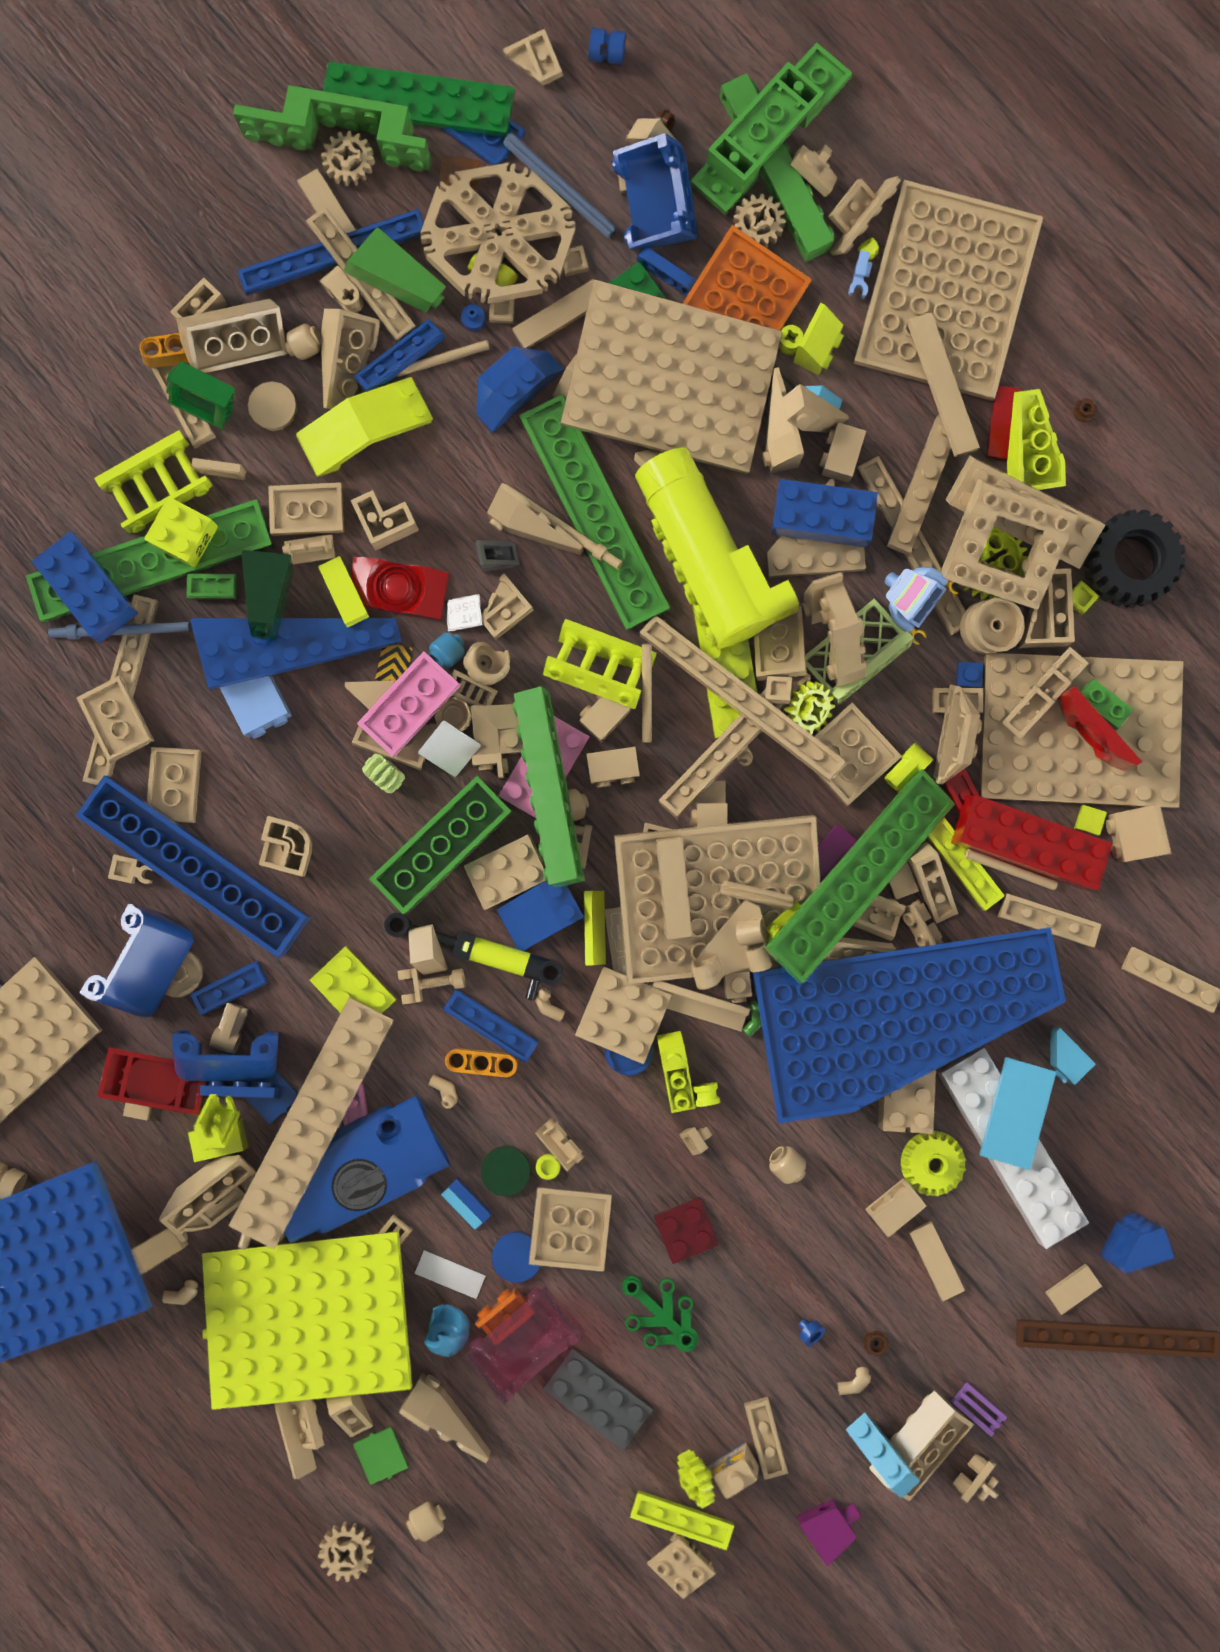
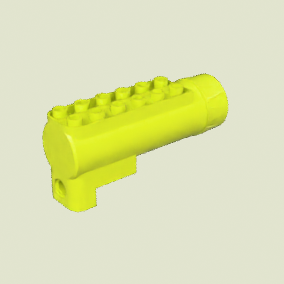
M675 448L663 452L647 461L638 469L635 478L646 499L647 506L654 515V519L651 520L654 533L658 541L663 539V550L668 561H674L672 565L675 569L676 578L679 583L684 582L685 596L690 605L695 604V616L700 626H706L705 636L711 648L716 646L717 650L741 643L757 635L769 625L799 612V602L789 580L770 588L749 546L737 548L706 486L704 477L699 472L687 448Z

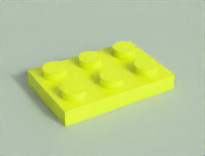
M347 946L310 979L311 983L340 1013L349 997L381 1014L397 1000Z

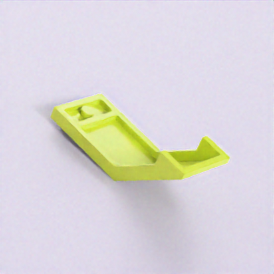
M412 377L345 399L296 433V437L316 476L320 477L339 470L341 464L372 443L430 424L433 417Z

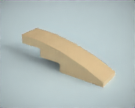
M1069 647L1002 723L1021 739L1089 663Z

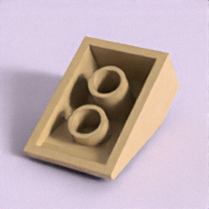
M1160 804L1107 815L1106 829L1108 834H1111L1113 840L1111 851L1113 857L1117 858L1118 863L1171 854Z

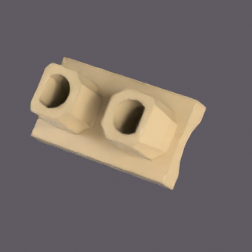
M975 1454L967 1465L978 1473V1476L972 1481L961 1472L953 1484L963 1494L961 1498L967 1503L979 1487L983 1490L979 1493L978 1498L983 1502L988 1495L996 1499L999 1494L994 1487L999 1481L994 1476H992L988 1483L984 1481L994 1469L996 1463L991 1459L987 1461L982 1456Z

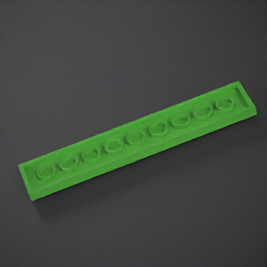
M562 394L520 414L519 418L575 530L597 545L602 544L609 549V553L623 561L621 567L617 570L604 560L599 561L593 557L592 552L585 548L625 630L628 631L652 619L654 616H659L669 611L670 607L581 430L560 425L566 402Z
M255 499L206 516L212 519L218 525V528L195 569L153 547L144 539L145 536L92 554L126 596L187 576V574H193L241 558L243 550L262 551L274 546L259 501ZM39 571L26 575L38 617L42 623L72 614Z
M923 769L918 771L768 943L765 949L798 983H804L955 803Z

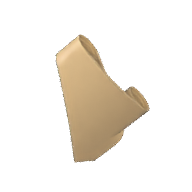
M744 900L692 963L691 968L698 989L714 987L724 975L742 969L750 968L751 972H761L772 967L769 952L765 949L767 946V929L760 905Z

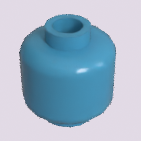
M445 632L430 644V653L428 655L440 667L450 669L465 656L463 648L465 643L459 635Z

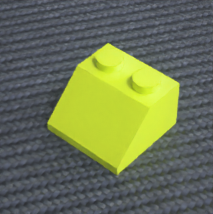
M820 303L798 346L793 362L817 375L820 374L822 368L828 369L833 359L830 353L833 347L838 349L844 337L841 334L843 324L825 304Z

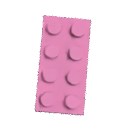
M423 651L357 724L392 757H395L461 685Z
M554 716L566 778L590 736ZM521 756L498 797L536 818V813L530 803V796H532L531 787H529L526 781L527 764Z

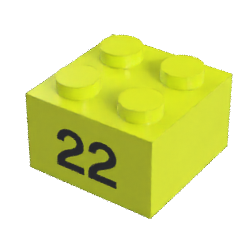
M168 496L144 539L153 547L195 569L215 534L218 525L212 519Z

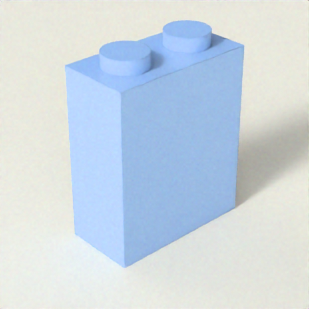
M272 675L220 688L243 735L248 738H258L266 733V729L273 725L275 728L282 726L288 722L287 718L292 716Z

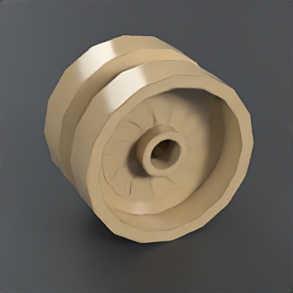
M1001 597L987 599L969 606L962 615L960 622V633L965 645L973 652L979 654L1003 652L1015 647L1021 640L1025 629L1024 616L1020 608L1013 601Z

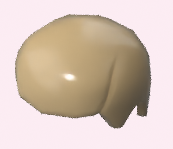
M450 697L435 713L434 717L437 726L442 721H446L461 732H464L470 725L472 715L469 705L464 700Z

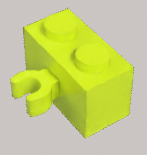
M238 1119L225 1148L201 1149L195 1130L188 1133L194 1162L244 1151L249 1148L243 1119Z

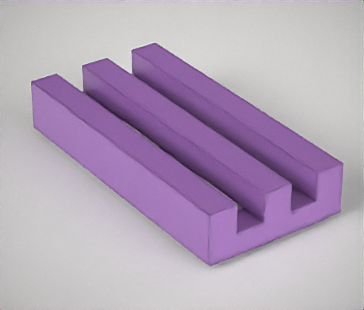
M968 1382L964 1384L951 1400L956 1407L991 1437L994 1434L993 1431L1001 1426L1002 1420L1005 1421L1007 1419L1003 1412ZM969 1390L991 1409L997 1417L995 1419L991 1417L965 1393ZM963 1398L991 1424L987 1426L959 1400Z

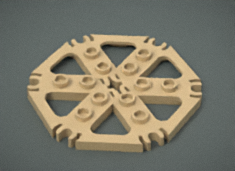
M509 163L454 172L455 175H449L451 186L440 182V189L437 186L421 230V243L431 245L424 247V255L464 297L468 289L469 299H472L474 293L479 292L481 293L482 303L486 301L488 294H490L488 304L543 294V291L548 290V283L545 280H551L554 284L557 283V277L560 280L575 234V221L568 222L565 220L572 218V210L532 170L528 177L527 167L524 168L521 174L515 172L516 164H512L510 172H507ZM491 176L501 178L502 184L493 208L470 187L469 183L472 180ZM529 187L536 188L552 204L551 209L546 211L518 215L525 192ZM444 202H449L470 224L439 228L435 222L441 205ZM499 229L502 232V236H498L495 230ZM554 236L561 237L556 257L553 260L544 259L527 242ZM479 250L472 271L466 276L459 274L444 259V256ZM503 257L528 279L525 283L504 287L496 285L495 281Z

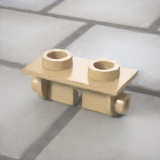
M332 534L284 541L285 546L282 547L283 554L291 555L293 565L335 558Z
M918 899L909 906H906L905 912L902 914L903 920L912 931L917 945L923 947L942 944L941 938L943 936L940 934L935 923L933 922L929 925L925 923L931 916L924 903H921Z
M549 1119L535 1134L564 1169L568 1171L575 1163L584 1158L582 1155L583 1151L577 1147L572 1139L568 1140L566 1138L567 1133L558 1124V1121L555 1122L553 1119Z

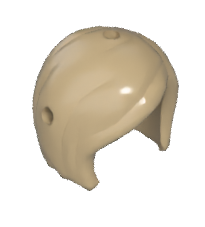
M477 642L466 653L463 663L464 668L475 682L483 685H493L501 681L508 674L510 654L508 650L504 652L495 651L489 644Z

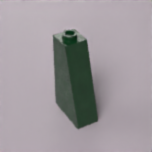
M243 550L242 562L247 617L251 637L276 639L294 573L292 557L286 554Z

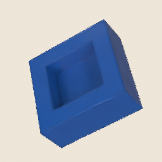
M958 662L956 686L961 688H982L983 663Z

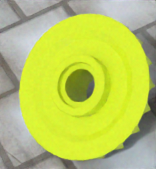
M933 1131V1134L919 1133L911 1138L903 1149L901 1170L905 1180L914 1190L927 1196H939L948 1194L949 1191L955 1189L958 1183L963 1180V1174L966 1171V1159L963 1149L950 1135L940 1131ZM938 1158L940 1166L936 1170H930V1161Z

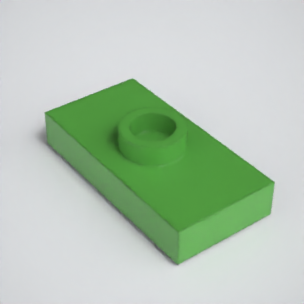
M187 574V598L194 600H237L238 576L236 574Z

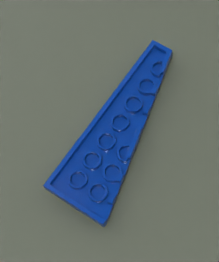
M248 618L190 619L209 690L402 644L395 618H367L348 628L342 618H281L276 639L251 637Z

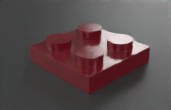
M700 1197L654 1215L672 1264L718 1246Z

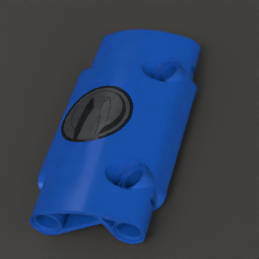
M418 1095L397 1104L396 1107L383 1106L337 1129L284 1231V1234L291 1243L316 1231L318 1233L331 1231L420 1187L425 1183L428 1176L450 1166L448 1156L427 1120L425 1108Z

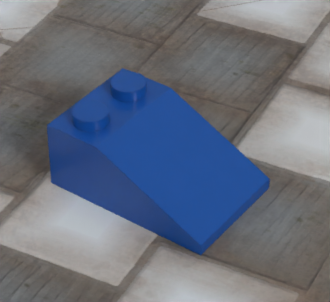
M546 881L497 909L517 949L522 951L584 918L568 886L556 888L550 886Z

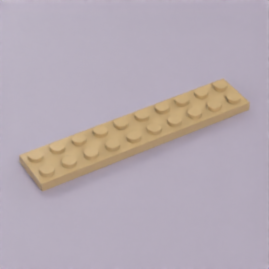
M349 997L229 1227L272 1249L276 1248L394 1022L393 1019Z

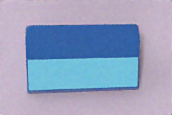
M459 1177L440 1194L474 1230L482 1225L493 1213Z

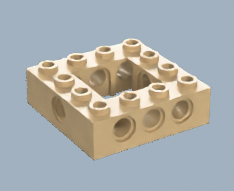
M978 478L941 569V574L947 580L1038 610L1078 514L1070 509ZM997 515L1040 529L1033 537L1034 543L1028 558L1024 559L1022 563V571L1025 577L1014 574L1007 568L1002 570L990 566L983 560L978 562Z

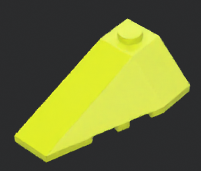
M1040 389L1014 392L1007 474L1038 490L1066 486L1063 453H1060L1056 441L1058 439L1050 425V416Z

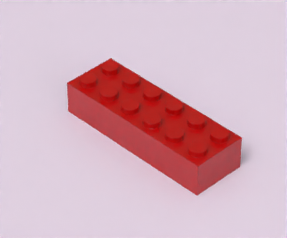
M978 795L965 797L951 844L971 849L1085 891L1099 890L1113 845L1111 842Z

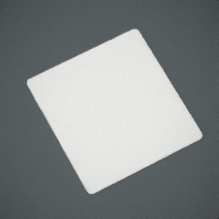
M442 721L418 751V754L456 777L472 758V755L481 747V744L446 721Z

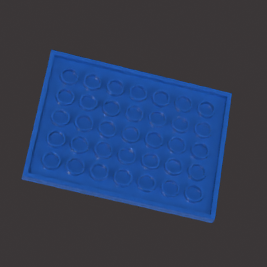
M97 1161L0 1200V1362L138 1314L153 1307Z

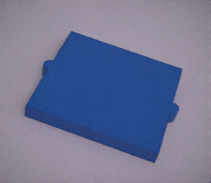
M276 1071V1075L271 1080L262 1083H273V1088H280V1099L245 1097L269 1125L282 1113L288 1112L287 1108L294 1103L298 1095L278 1071ZM252 1082L249 1087H258V1082Z

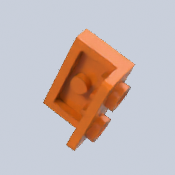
M517 1287L511 1291L509 1289L503 1291L496 1298L498 1302L492 1307L487 1305L477 1314L479 1318L475 1325L478 1328L481 1327L495 1345L535 1311Z

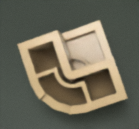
M267 816L261 840L265 841L259 865L305 877L312 854L310 835L303 827L293 822Z

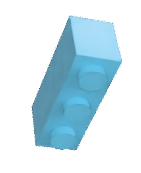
M863 1413L846 1429L888 1487L901 1499L921 1482L882 1430L866 1413Z

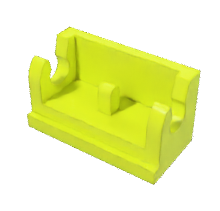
M217 1094L209 1095L194 1125L201 1149L226 1147L240 1117V1112L236 1110L234 1100L229 1095L226 1097L227 1105H222L219 1102L220 1099Z

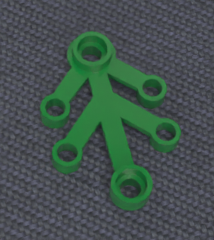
M630 1274L622 1281L623 1292L627 1296H635L655 1316L630 1314L625 1320L626 1328L629 1331H636L639 1327H667L673 1334L657 1335L655 1332H647L643 1338L644 1345L648 1349H654L657 1345H676L683 1352L694 1350L698 1345L699 1336L697 1331L691 1327L692 1298L688 1295H682L678 1299V1307L681 1310L680 1326L673 1319L672 1293L675 1289L674 1281L666 1277L660 1282V1290L663 1296L662 1308L642 1289L641 1279L637 1275ZM670 1282L672 1287L669 1290H665L663 1284ZM629 1283H635L637 1288L634 1291H630L627 1286ZM684 1299L690 1301V1305L686 1308L681 1306V1302ZM636 1319L638 1323L632 1327L628 1324V1321ZM686 1335L690 1336L691 1341L689 1343H683L682 1337ZM649 1336H653L656 1341L653 1344H648L646 1339Z

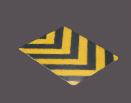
M401 645L382 648L375 680L396 682L409 668L413 649Z

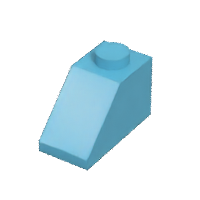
M1053 1027L1050 1030V1065L1056 1070V1077L1065 1084L1067 1082L1075 1085L1096 1064L1061 1028Z

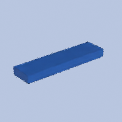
M428 319L354 376L356 382L366 392L384 386L445 339L444 334Z
M458 989L454 991L443 1008L445 1012L524 1063L527 1062L539 1041Z

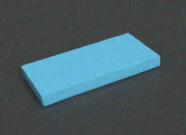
M1005 1057L980 1149V1156L1027 1170L1031 1169L1056 1076L1055 1071Z

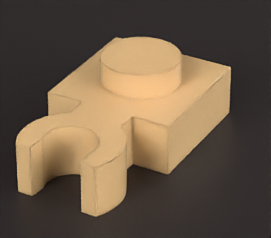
M114 854L108 878L135 884L137 877L141 883L152 884L153 881L146 879L144 874L147 870H153L146 865L139 867L140 861L138 859Z

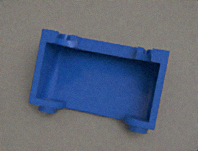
M664 133L614 150L613 170L616 175L625 180L632 225L627 227V231L624 234V239L629 249L636 251L642 250L644 247L654 248L697 239L696 215L687 160L682 144Z
M128 904L122 915L121 925L126 932L131 934L129 941L108 979L100 975L91 976L85 982L80 994L90 1000L146 1018L152 1016L159 1007L193 944V934L188 928L161 912Z
M176 1030L172 1038L175 1072L179 1078L186 1081H269L276 1075L279 1031H266L265 1035L257 1037L251 1046V1056L202 1055V1043L198 1042L190 1034V1030Z

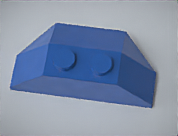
M514 346L478 377V418L494 433L565 371L564 368L547 351Z

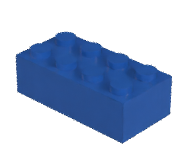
M780 479L776 491L771 535L867 548L872 541L878 492Z
M72 531L32 560V563L84 630L97 642L101 643L139 614L85 543Z

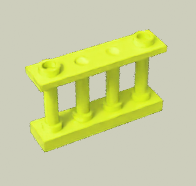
M180 430L94 478L98 486L106 493L113 492L127 517V520L120 524L129 534L142 531L146 524L155 520L167 499L166 497L159 502L156 501L142 476L143 472L149 468H155L170 494L169 497L182 504L195 496L205 495L209 488L213 487L212 482L206 476L199 478L191 466L192 464L184 452L185 448L190 446ZM172 455L176 456L191 484L180 490L176 487L163 464L164 460ZM130 479L134 480L149 508L138 514L135 513L121 488L122 484Z
M565 619L559 637V642L564 644L557 659L551 656L547 657L543 675L635 709L642 691L635 688L642 673V647ZM573 647L586 651L580 667L566 662ZM652 651V667L657 654ZM595 656L610 660L603 676L589 671ZM618 664L632 669L626 684L612 680Z

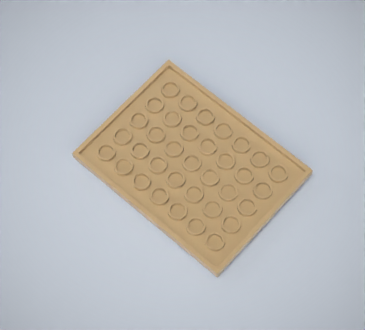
M904 180L853 364L929 384L907 321L932 312L960 393L993 401L997 393L1043 216Z
M594 280L560 425L661 452L675 448H687L695 461L748 474L782 331Z
M1007 653L985 654L980 797L993 800L1139 807L1160 804L1161 808H1179L1183 661L1082 657L1089 664L1066 690L1075 686L1080 691L1087 682L1095 679L1134 709L1115 732L1141 759L1142 763L1122 771L1095 757L1093 747L1083 739L1078 730L1067 725L1061 712L1058 698L1021 739L1002 723L1061 656Z
M811 815L615 835L628 984L694 977L691 968L692 963L744 901V899L721 894L720 887L724 880L792 895L794 903L798 901L802 905L820 884L816 817ZM681 836L692 937L667 940L656 839ZM754 902L761 907L766 927L787 910ZM769 953L772 967L769 969L783 968ZM750 968L742 969L732 973L750 971Z

